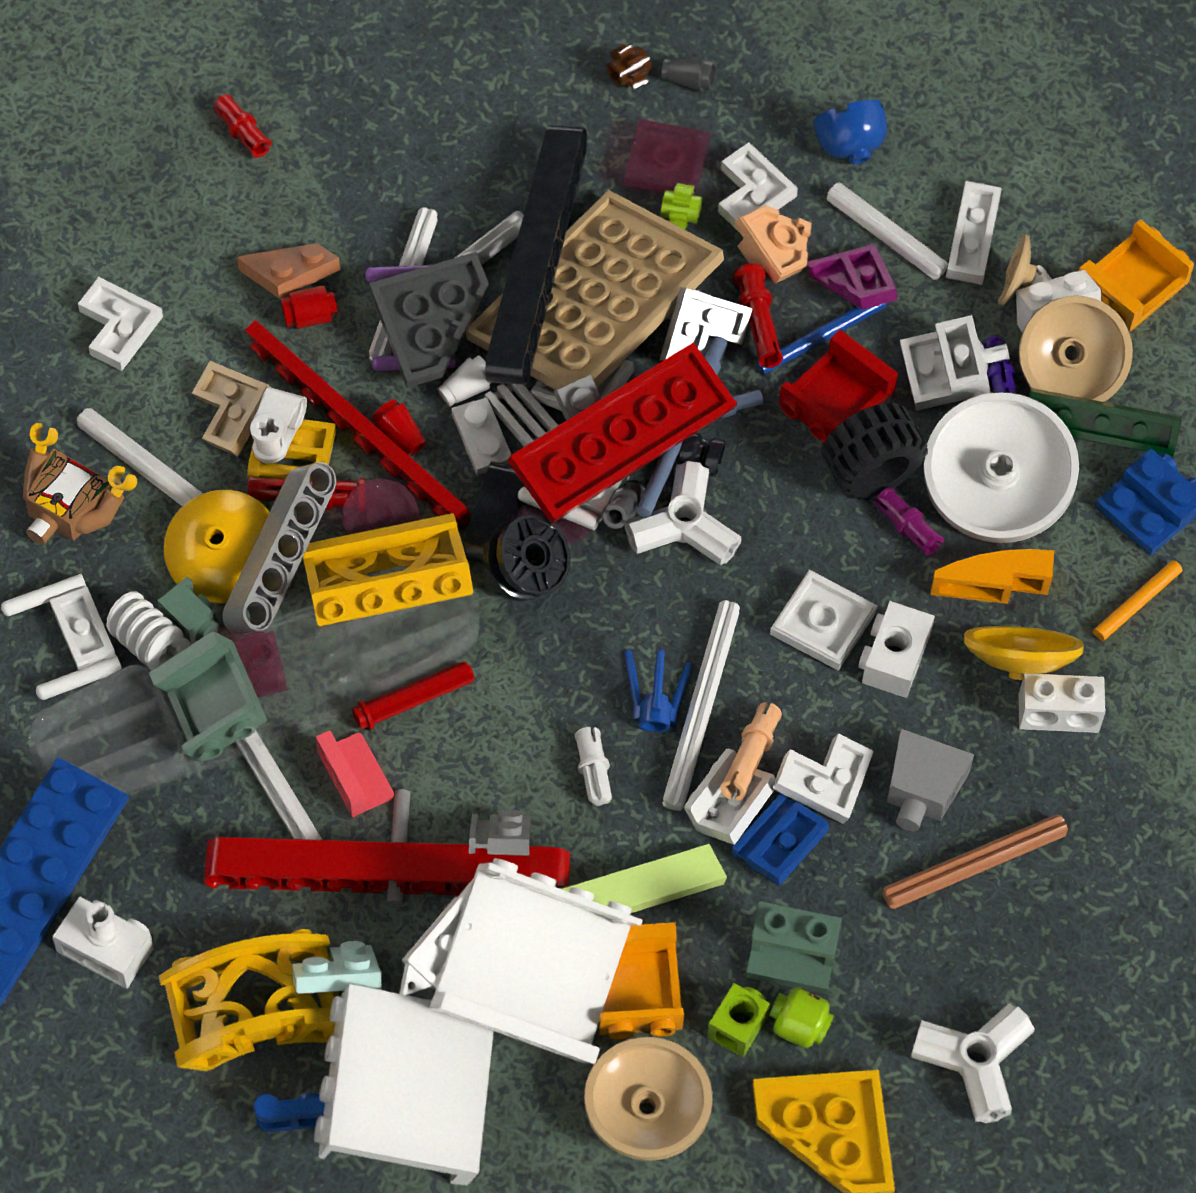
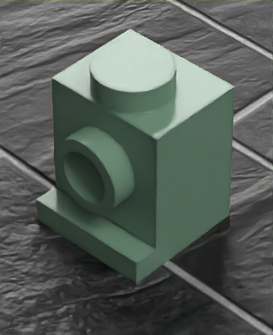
M188 577L157 600L159 611L163 613V617H167L172 621L173 626H177L182 630L183 638H187L191 642L190 646L210 632H218L219 624L214 621L213 617L215 613L214 607L202 594L198 596L194 594L193 582Z

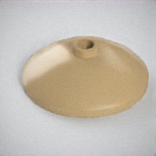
M1067 296L1047 303L1030 318L1020 339L1019 363L1023 376L1030 388L1105 402L1123 385L1132 364V341L1124 321L1110 306L1091 297ZM1068 346H1073L1077 350V356L1073 360H1069L1065 356V350Z
M638 1037L613 1046L596 1061L586 1082L585 1110L594 1132L608 1147L617 1153L638 1160H661L683 1152L701 1136L711 1114L712 1088L705 1069L687 1049L662 1038ZM643 1103H650L655 1107V1110L650 1114H645L639 1107Z

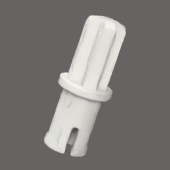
M585 727L575 733L580 756L578 771L584 775L588 800L593 806H601L602 804L609 803L612 798L607 775L610 763L604 757L600 730L594 727L592 729V736L591 727Z

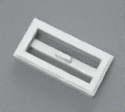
M502 383L497 386L496 392L492 393V391L486 393L485 398H488L495 414L524 447L535 440L528 435L499 401L503 398L537 437L536 439L547 432L540 427L511 392L514 391L548 432L558 426L524 385L507 384L505 386Z

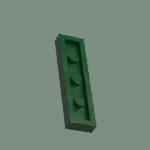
M1035 388L1030 390L1029 398L1051 409L1064 422L1074 438L1145 452L1153 449L1157 454L1166 453L1174 457L1182 421L1181 417Z

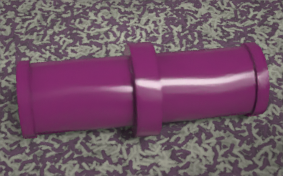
M891 487L886 488L877 496L878 500L874 501V506L880 509L895 524V530L901 536L907 535L926 556L934 554L941 547L940 544L944 542V538L922 519L923 514L916 507L911 508Z

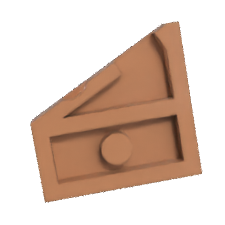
M318 243L243 255L237 258L238 269L243 274L279 299L290 292H295L340 270L339 257Z

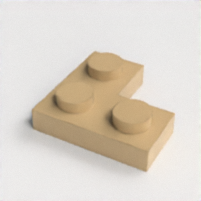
M209 361L192 394L197 399L219 409L202 439L208 444L238 457L251 434L250 425L257 413L263 393L270 386Z

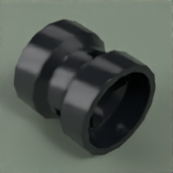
M695 433L684 440L678 464H683L686 461L698 462L703 467L709 469V476L716 477L718 473L716 469L717 464L722 462L726 441L715 437L711 440L704 439L700 433Z

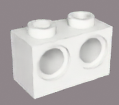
M1024 674L1019 691V729L1099 733L1105 715L1104 677Z

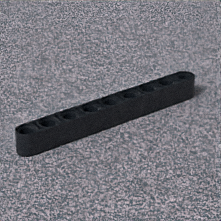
M548 126L546 129L486 357L485 374L489 383L527 385L586 157L587 131L585 127Z

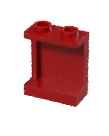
M840 329L830 338L829 351L793 385L787 381L781 385L778 404H780L786 416L793 420L798 418L809 427L811 434L817 440L825 442L828 435L847 418L861 410L882 404L895 392L898 373Z

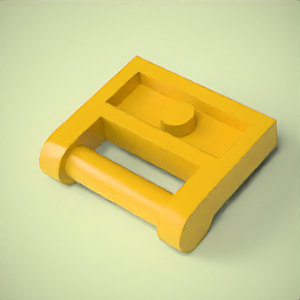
M303 419L284 458L315 463L324 462L329 465L336 435V424ZM252 446L247 478L249 479V476L286 479L290 471L297 466L263 463L254 456Z

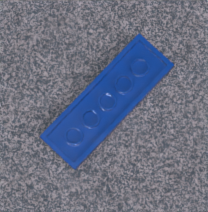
M58 756L0 848V1006L9 995L129 800L125 792Z

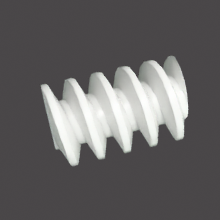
M137 591L126 593L120 597L110 609L107 617L109 633L128 648L132 654L137 656L142 663L147 665L151 671L189 647L191 643L187 638H183L180 628L173 626L171 620L163 617V613L154 608L153 604L149 601L144 600V597Z

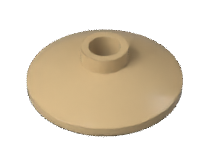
M1024 234L1014 250L1006 270L1005 286L998 299L999 305L1004 306L1016 294V290H1019L1021 285L1029 287L1033 281L1037 266L1030 264L1031 242L1029 235Z

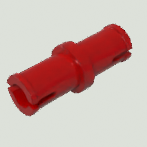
M230 94L218 97L214 102L217 106L212 108L228 126L229 134L234 139H239L253 157L260 158L266 155L270 150L267 146H272V143L256 126L255 118L249 112H244Z

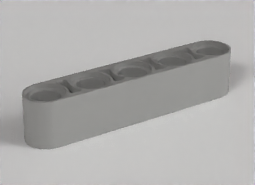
M316 462L296 467L287 475L224 607L222 614L223 622L231 633L246 634L262 631L272 623L335 490L336 475L328 464ZM310 477L313 482V487L310 484ZM294 509L297 513V520L294 516ZM278 542L281 545L282 553L278 549ZM262 576L266 580V587L262 583ZM246 609L250 613V621L246 617Z

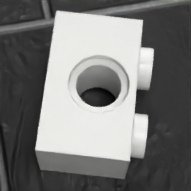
M890 601L885 615L878 613L871 630V636L876 637L873 646L865 645L858 665V668L864 669L862 683L907 698L931 635L935 616ZM896 646L900 648L902 651L893 652L889 650L887 647Z

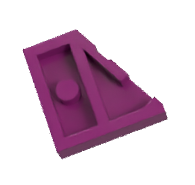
M875 244L807 262V271L812 279L860 309L898 300L896 287Z

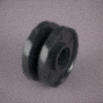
M529 514L504 522L490 532L484 544L483 564L486 576L494 588L508 599L522 602L552 593L564 583L570 571L571 554L567 539L557 525L551 524L548 518Z

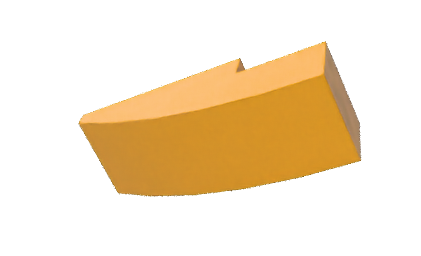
M1002 550L979 554L953 562L935 570L930 595L1008 604L1011 591L1048 595L1053 578L1054 550Z

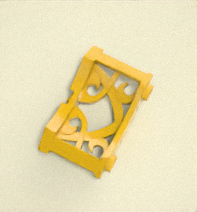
M300 929L290 934L263 936L227 944L194 957H183L174 961L172 968L159 975V981L166 988L179 1049L174 1052L177 1067L210 1071L227 1061L255 1051L253 1043L276 1038L277 1045L328 1042L329 1037L334 1036L336 1022L330 1021L331 1006L335 996L339 997L338 991L317 992L321 1008H319L310 993L297 994L293 982L292 963L290 961H302L311 957H322L330 961L327 946L330 945L329 936L312 934L309 929ZM247 969L261 973L283 986L274 992L267 1001L265 1015L253 1017L251 1012L243 1005L224 1001L232 985ZM204 981L206 983L204 988L192 992L196 1001L207 1003L206 1005L190 1009L186 988L194 987ZM287 1000L288 1006H291L294 1010L280 1012L277 1007L280 1003ZM222 1014L236 1015L239 1017V1021L224 1026L228 1018L227 1015ZM202 1019L200 1037L197 1038L193 1021Z

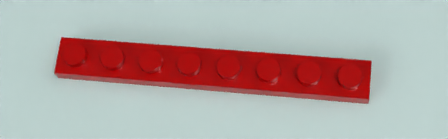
M256 319L245 329L252 342L248 347L261 361L265 362L268 358L277 365L274 368L275 372L287 384L291 385L295 381L303 388L300 394L306 397L310 405L317 408L321 404L329 411L326 417L331 423L336 424L337 429L343 431L347 427L355 435L352 440L364 453L369 455L372 451L381 458L378 462L379 465L391 477L396 478L398 475L403 477L408 482L405 487L412 496L420 502L425 498L435 506L432 512L436 517L454 513L457 526L461 530L470 523L471 515L461 501Z

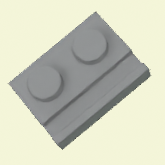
M501 810L498 812V815L490 814V820H478V814H472L469 854H475L476 848H488V854L529 856L531 816L522 815L523 813L518 810Z

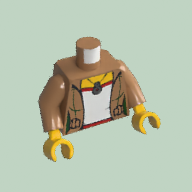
M35 423L31 427L29 435L36 446L30 449L23 484V498L26 502L28 515L35 519L26 530L28 537L39 545H45L56 531L74 541L81 534H89L111 524L124 500L123 491H130L136 487V476L128 474L121 484V477L125 473V467H113L109 471L107 479L54 448L49 454L46 451L47 446L56 443L58 432L55 428L50 427L47 438L42 441L40 438L42 423Z

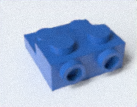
M1150 449L1125 470L1123 478L1096 500L1095 507L1151 556L1196 518V479L1193 477L1189 479L1183 477L1177 471L1176 462L1170 455L1166 453L1158 455L1153 449Z

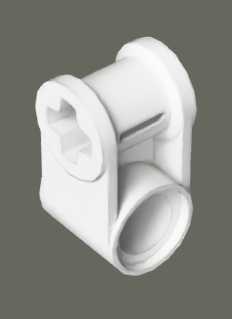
M271 387L266 388L257 413L250 425L251 436L254 439L253 453L259 461L271 464L285 457L296 431L303 422L307 407L306 397Z

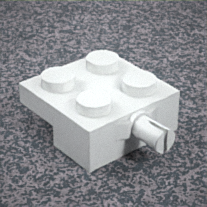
M972 315L936 323V332L900 340L916 411L990 393L987 376L988 363L1010 359L1006 343L984 349L978 340Z

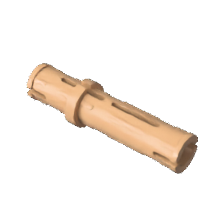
M767 702L761 703L757 707L751 724L747 725L742 732V744L725 780L720 786L721 793L730 800H732L736 789L739 790L735 796V801L742 800L745 797L746 790L764 752L768 751L773 744V732L782 717L781 710L775 704L771 703L767 713L764 714Z

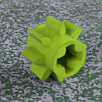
M677 183L675 191L665 190L660 217L670 219L669 222L686 230L688 223L697 224L702 197L693 195L695 186Z

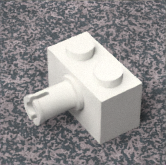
M1036 265V270L1040 275L1036 272L1029 287L1016 290L1017 325L1023 333L1030 318L1041 307L1058 298L1086 296L1101 301V289L1085 270L1071 272L1065 276L1052 279L1043 266Z
M82 897L78 898L53 935L58 953L128 989L154 949L150 931L141 922L131 918L126 921L114 915L111 906H107L98 900H94L91 903Z

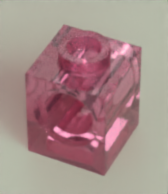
M274 631L268 633L253 632L242 639L235 640L238 654L257 697L288 690ZM258 659H269V661L263 665H253V663Z

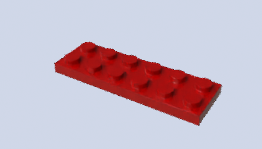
M693 342L510 455L507 461L550 523L553 524L732 411L737 406V402Z

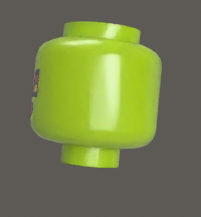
M794 987L787 996L779 993L769 1013V1016L775 1018L773 1025L774 1033L804 1049L811 1047L813 1043L821 1044L834 1018V1015L829 1013L830 1005L827 1000L801 987Z

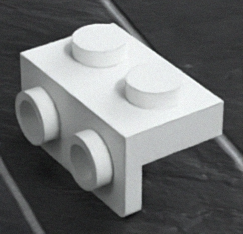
M727 748L718 761L713 764L698 788L690 795L684 808L697 831L735 845L773 793L774 789L772 787L775 777L773 774L756 769L746 790V795L742 800L735 801V796L739 789H736L732 800L726 798L721 793L720 786L725 780L736 756L734 750Z

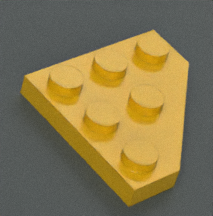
M879 1070L753 1079L752 1089L756 1123L771 1137L843 1193L895 1192Z

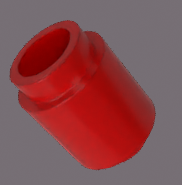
M324 285L290 292L289 297L280 298L287 328L296 326V329L330 323L332 322L331 315L338 313L333 291L326 293Z

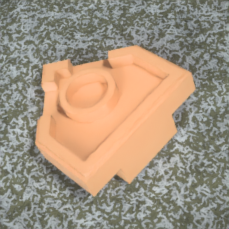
M764 205L739 217L734 223L744 238L738 245V248L749 263L763 266L774 284L801 272L807 265L808 253L806 247L807 239L811 233V222L801 218L793 220L780 215L779 210Z

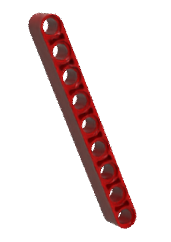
M217 837L207 841L204 883L210 888H218V885H229L228 889L259 890V886H270L269 890L300 891V887H310V891L341 892V888L351 889V892L382 893V890H388L389 881L397 882L396 887H400V892L403 894H423V891H433V895L459 896L474 878L479 864H493L494 859L498 858L517 865L516 873L530 878L532 873L551 877L556 880L555 887L563 889L570 887V853L559 847L529 846V856L488 854V848H476L475 854H469V844Z

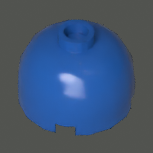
M879 100L851 102L847 104L848 109L836 113L835 108H832L818 115L813 120V124L821 148L829 156L836 159H849L851 165L870 160V153L880 148L885 141L887 133L886 114Z

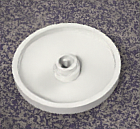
M1001 392L970 398L946 413L929 437L927 443L928 454L924 460V481L929 498L938 513L951 526L972 538L993 543H1010L1031 538L1052 526L1064 514L1074 496L1079 475V458L1074 439L1064 422L1051 409L1034 399L1019 394Z

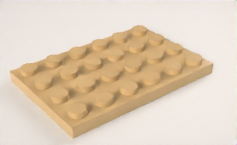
M608 190L566 232L530 376L557 390L591 375L598 388L674 311L680 287L695 290L724 261L723 250ZM503 293L469 326L466 332L468 341L486 351L489 349Z

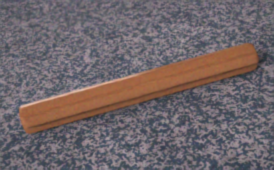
M1055 814L885 886L883 889L884 900L889 908H898L1063 838L1067 834L1068 827L1063 817Z

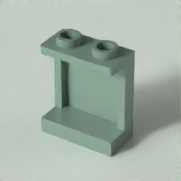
M214 631L149 672L154 686L167 692L187 739V742L181 745L184 754L204 762L218 757L222 754L225 747L236 740L251 736L258 726L268 721L234 642Z
M759 901L746 978L793 988L801 987L808 991L827 994L842 918Z

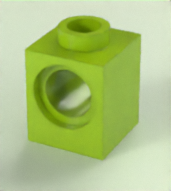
M734 983L709 1022L707 1038L744 1058L768 1019L770 1003L766 1001L759 991L751 987L742 988ZM734 1013H744L751 1020L746 1023H738L730 1016Z

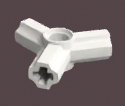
M691 461L676 465L669 506L653 511L650 517L637 516L625 522L624 527L629 544L636 554L678 541L690 544L720 566L724 563L726 564L734 556L735 551L741 544V536L703 511L709 469L703 467L698 462ZM685 517L691 519V521H681L678 518Z
M1010 1003L980 1030L970 1034L921 1021L911 1058L959 1072L964 1079L975 1122L989 1123L999 1121L1012 1112L999 1063L1032 1035L1035 1028L1031 1024L1029 1017L1019 1007H1015ZM978 1052L987 1061L983 1063L974 1062L967 1054Z

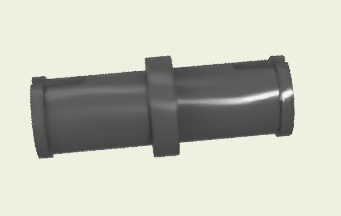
M629 480L624 484V487L613 493L606 511L603 512V520L606 525L619 529L626 524L625 522L628 519L633 518L637 514L636 509L645 491V487L641 482Z

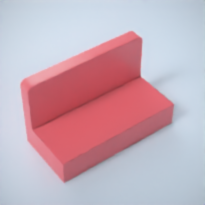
M331 730L316 736L317 753L351 817H355L394 799V792L361 733H356L338 742L335 740Z

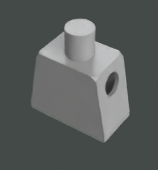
M902 729L896 749L887 803L901 807L896 819L897 825L908 831H918L924 816L941 821L969 775L974 754Z

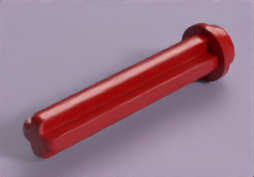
M462 661L370 701L364 702L359 700L357 701V706L352 708L353 717L360 730L367 727L369 731L373 730L376 723L474 681L473 670L467 662Z

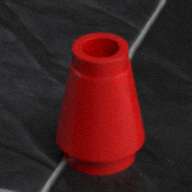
M396 399L386 402L372 417L376 427L409 456L421 450L427 443L404 403L399 404Z

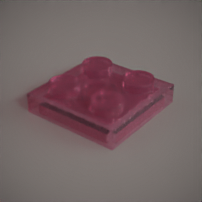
M639 119L625 173L624 185L665 193V190L675 191V186L679 183L695 186L693 195L697 196L711 132Z

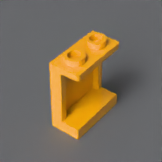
M1138 220L1133 226L1131 235L1097 264L1088 260L1079 268V271L1085 270L1101 289V301L1116 311L1124 321L1128 331L1131 332L1189 283L1194 263L1184 251L1175 248L1164 239L1157 229L1148 226L1142 220Z
M675 922L641 924V926L630 927L603 1011L599 1015V1035L609 1034L610 1038L620 1040L630 1038L637 1032H651L653 1036L666 1037L674 1034L676 1030H683L684 1011L681 1007Z

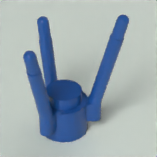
M627 649L624 655L633 702L632 720L639 721L638 726L643 731L667 732L670 729V724H677V711L689 680L692 664H685L672 702L670 703L668 702V696L662 694L665 651L659 649L656 656L653 693L646 694L645 699L641 701L632 651Z

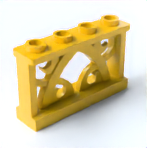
M454 513L311 542L303 555L306 577L318 626L473 594L469 564L458 532ZM409 566L405 570L373 577L366 576L371 572Z

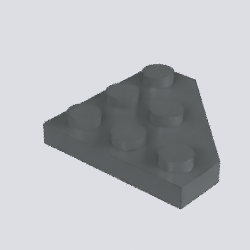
M477 252L369 283L370 294L406 388L443 377L486 296L489 283Z

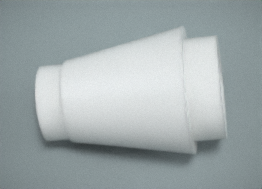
M478 355L474 359L468 358L437 388L440 396L449 407L490 389L491 383L487 382L485 374L486 362L481 356Z

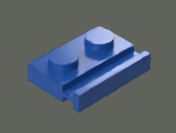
M780 793L732 847V854L737 859L740 857L747 862V866L777 886H780L829 831V822L796 801L794 803L786 795Z

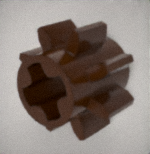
M622 44L610 51L613 60L607 63L606 68L609 77L616 86L622 87L625 85L626 88L631 86L634 90L648 82L644 74L651 70V62L641 47L633 48L632 44L628 46Z

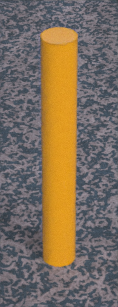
M1171 560L1094 628L1092 633L1104 642L1183 571L1181 565L1177 561Z

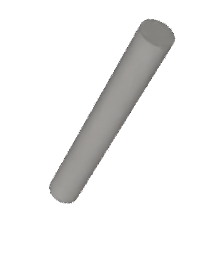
M398 789L394 792L391 842H407L410 791L405 789ZM389 881L387 903L403 904L404 894L400 892V887H396L397 882Z

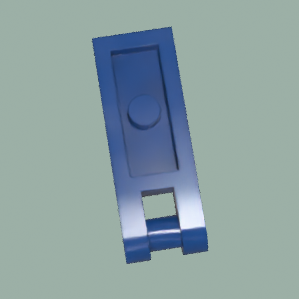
M305 1093L298 1096L297 1099L278 1101L275 1096L270 1094L261 1095L254 1103L257 1126L264 1132L316 1128L318 1118L324 1116L325 1102L320 1101L319 1093Z

